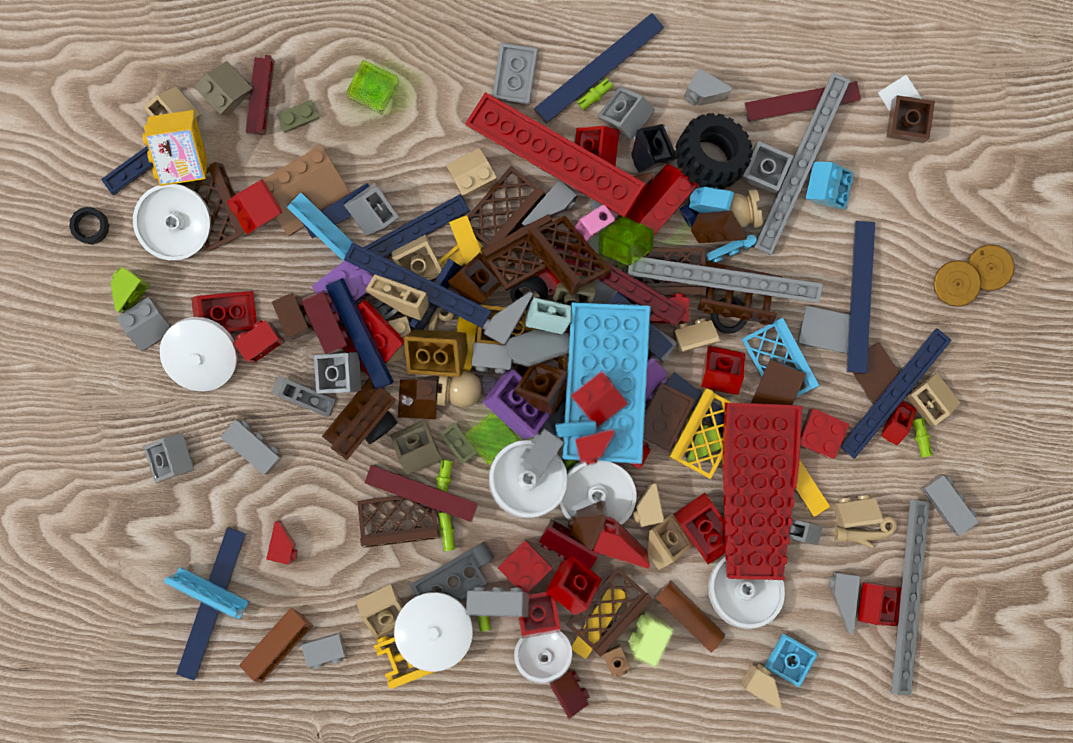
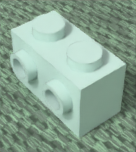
M534 298L526 310L527 327L563 334L571 322V306Z

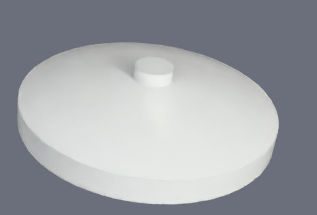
M177 183L163 186L158 185L144 193L137 202L133 213V227L138 241L149 253L165 260H181L192 256L204 246L211 231V215L206 202L193 189Z
M189 317L176 322L165 333L160 344V359L166 373L180 386L193 391H210L221 387L230 379L237 366L238 351L234 344L235 341L223 326L207 318Z
M531 440L514 442L502 449L495 457L489 472V487L497 504L507 513L525 519L538 518L551 512L560 503L567 488L566 468L557 453L540 478L520 465L524 460L521 456L526 448L531 449L534 445Z
M598 461V463L586 465V462H579L567 472V488L560 501L562 512L569 521L571 516H575L577 510L602 500L606 502L607 516L614 518L622 525L631 516L636 505L637 494L634 480L630 473L617 462Z
M724 557L711 572L708 593L714 610L725 622L741 629H755L768 624L778 615L784 603L785 587L783 580L729 579L726 577V557Z
M440 592L424 593L411 599L400 611L395 623V641L401 655L414 667L425 671H442L457 664L467 653L473 636L472 621L470 615H466V608L454 597Z

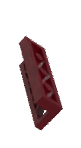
M265 55V58L255 57L251 83L254 89L250 92L246 133L266 135L275 64L271 55Z

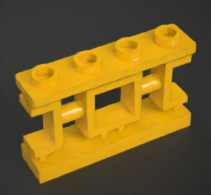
M387 635L376 639L377 643L373 645L377 656L387 653L393 670L385 673L389 689L436 672L416 668L393 677V675L400 672L397 662L405 659L401 653L393 655L390 646L382 649V646L395 642V636L390 638ZM407 662L409 669L414 667L409 662Z

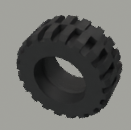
M707 113L706 116L702 114L692 119L680 135L675 146V157L678 159V167L682 168L681 172L684 176L690 178V182L699 184L698 186L701 188L709 187L722 190L734 185L750 165L753 156L751 140H748L749 135L747 132L742 130L743 127L739 123L733 122L734 119L730 117L725 118V115L722 114L716 116L715 113ZM700 142H710L717 145L725 153L727 161H716L707 156Z

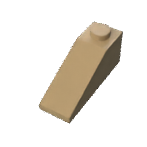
M375 274L366 288V292L402 314L418 320L422 319L429 307L425 292Z

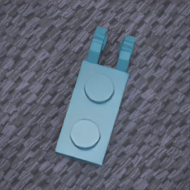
M748 235L746 240L734 241L705 254V262L717 263L723 260L722 256L728 253L730 256L739 253V248L749 249L756 244L757 237Z

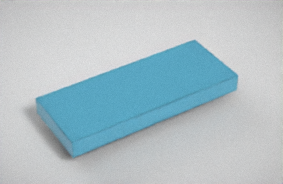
M595 421L556 424L558 437L597 434Z

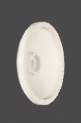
M562 632L524 639L521 637L515 647L514 660L517 669L526 679L535 683H549L563 676L570 667L572 648L568 638ZM543 658H548L546 662H542Z

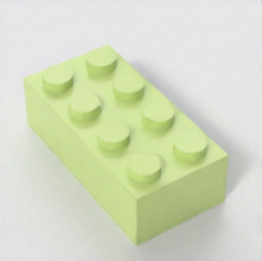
M645 611L644 615L641 614L636 623L638 629L636 633L632 632L628 643L635 658L656 667L673 630L667 621Z

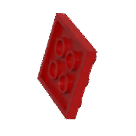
M364 300L360 303L358 309L386 364L404 344V339L367 300ZM343 324L340 328L341 330H346L349 339L346 340L347 346L342 347L345 353L357 352ZM359 356L360 368L369 376Z

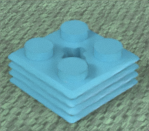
M782 634L765 667L800 687L818 653L786 634ZM794 656L795 663L788 665L787 658Z

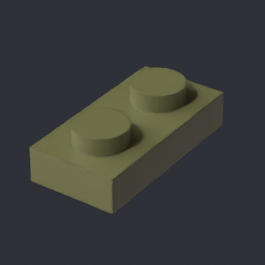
M312 100L276 114L284 133L319 119Z
M455 422L439 434L462 464L478 453Z

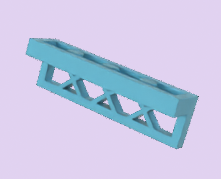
M300 192L287 208L337 256L345 261L344 258L353 241Z

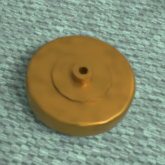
M990 244L977 248L967 261L979 272L981 289L994 291L1001 289L1010 282L1014 275L1015 264L1011 254L998 245Z
M961 260L950 261L942 265L936 272L934 290L938 298L945 304L955 307L965 306L978 296L981 290V277L977 269L970 263Z

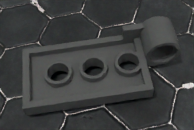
M484 541L412 583L410 586L416 596L429 593L433 587L438 586L442 589V593L460 601L467 597V591H474L475 587L482 588L488 584L479 567L495 557ZM473 567L476 571L475 576L467 577L464 572L465 569ZM452 576L457 577L459 580V585L456 587H451L448 584V579Z

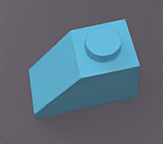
M709 187L695 189L690 196L689 208L699 213L729 211L734 192Z

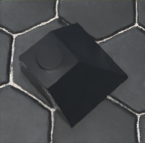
M663 124L637 130L631 156L638 173L652 170L676 160L674 149Z

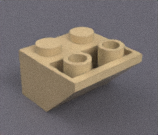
M177 87L156 95L143 107L150 116L189 110L195 111L197 119L202 116Z
M937 372L907 394V398L920 415L924 417L929 426L937 425L960 404V401Z

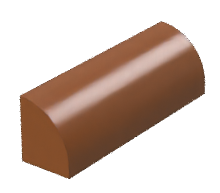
M671 580L655 595V598L711 653L722 642L725 633Z
M290 608L239 666L254 682L262 683L314 625L297 610Z

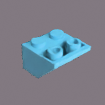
M813 162L806 199L816 204L846 210L854 173L833 162Z

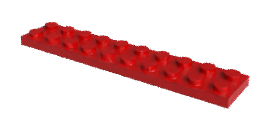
M486 92L465 123L468 128L601 205H605L608 209L625 219L646 187L644 182Z

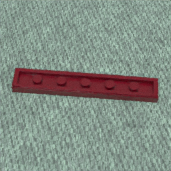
M857 81L848 84L839 105L861 100ZM825 87L745 102L747 120L752 122L815 110Z
M586 252L583 257L590 258L591 256ZM603 260L611 271L597 280L640 306H650V312L671 325L677 326L686 309ZM579 262L577 267L588 269L589 264ZM591 266L593 271L599 272L602 270L600 266Z
M370 465L365 484L469 522L473 521L478 503L374 465Z

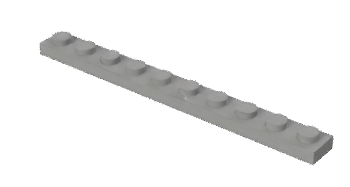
M834 72L831 73L753 248L772 255L850 82L849 79Z
M630 255L628 275L817 303H820L823 286L822 283L632 255Z
M910 500L892 693L896 695H911L930 503L926 501Z

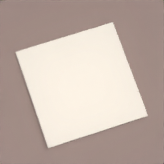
M907 75L878 92L889 111L891 101L897 95L922 99Z

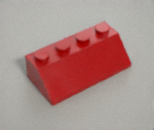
M667 163L641 193L626 219L621 216L618 222L647 245L696 189L698 184L690 182V178L684 176L681 170Z

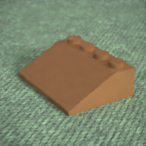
M321 145L263 179L283 211L276 219L288 236L305 227L302 221L287 208L300 192L319 210L324 209L350 193Z

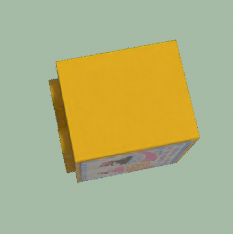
M189 110L149 116L147 124L144 125L145 133L142 134L144 145H148L149 162H153L154 179H158L159 186L206 179L208 159L195 111Z

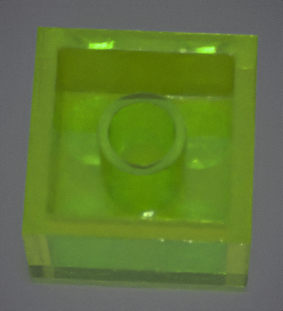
M362 60L345 94L348 99L383 115L399 80L397 76Z
M621 217L599 232V253L630 266L653 250L654 229L634 222L629 218Z
M493 412L464 435L487 465H490L498 453L506 446L518 442V439L505 423Z

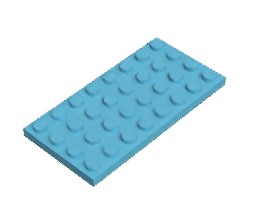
M572 303L565 424L591 422L571 395L601 371L605 373L628 403L597 428V433L612 429L616 433L603 457L597 459L598 461L642 463L650 306ZM589 435L564 437L563 459L580 460L575 439Z

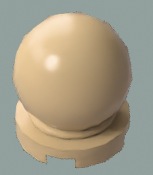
M748 190L746 196L740 193H734L729 211L733 212L742 229L746 228L749 224L753 228L762 226V210H757L756 201H760L757 190Z
M463 370L461 377L440 376L439 384L443 385L440 393H438L437 405L446 406V402L450 401L454 406L465 408L476 404L483 392L480 378L473 372Z

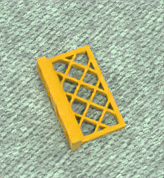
M706 388L669 458L711 479L723 454V438L721 439L718 428L724 426V424L717 426L714 414L724 412L725 402H732ZM714 398L721 402L723 410L712 411L711 403ZM709 408L710 414L705 415ZM711 416L714 427L704 430L702 420L704 417ZM700 425L701 431L696 432ZM715 429L718 440L708 443L705 431ZM702 433L705 444L695 447L693 437L695 434ZM691 442L692 448L687 449ZM719 442L721 451L719 454L712 456L709 445ZM706 446L709 457L699 460L696 448ZM693 450L696 461L690 463L684 461L682 457L685 452ZM710 459L712 468L709 473L701 469V461Z

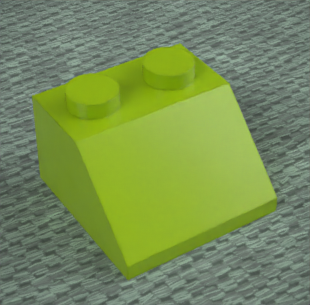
M124 267L117 269L111 281L115 310L124 313L135 306L150 286V283Z

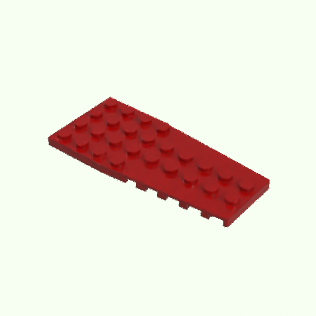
M725 402L722 470L726 577L729 579L785 580L784 569L788 559L786 557L787 545L790 543V538H788L789 529L792 526L793 519L791 518V513L795 503V498H793L794 489L797 487L800 462L802 406Z

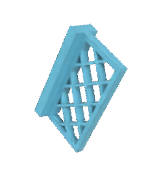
M783 317L775 321L773 325L769 324L742 339L761 376L764 374L762 368L766 369V366L760 365L758 362L760 353L771 356V359L773 357L784 360L783 364L786 361L795 364L796 369L806 373L803 380L806 388L800 390L797 396L819 386ZM772 327H775L778 333L776 341L765 338L766 331ZM764 332L763 337L757 336L758 334ZM779 336L783 343L778 342ZM753 337L762 339L759 350L751 348L747 340ZM764 340L775 343L772 354L761 351ZM777 344L786 347L785 358L774 355ZM753 351L758 352L756 357H755ZM788 353L792 360L787 359Z
M179 567L176 574L170 575L164 580V583L233 618L241 619L249 603L248 600L182 567Z

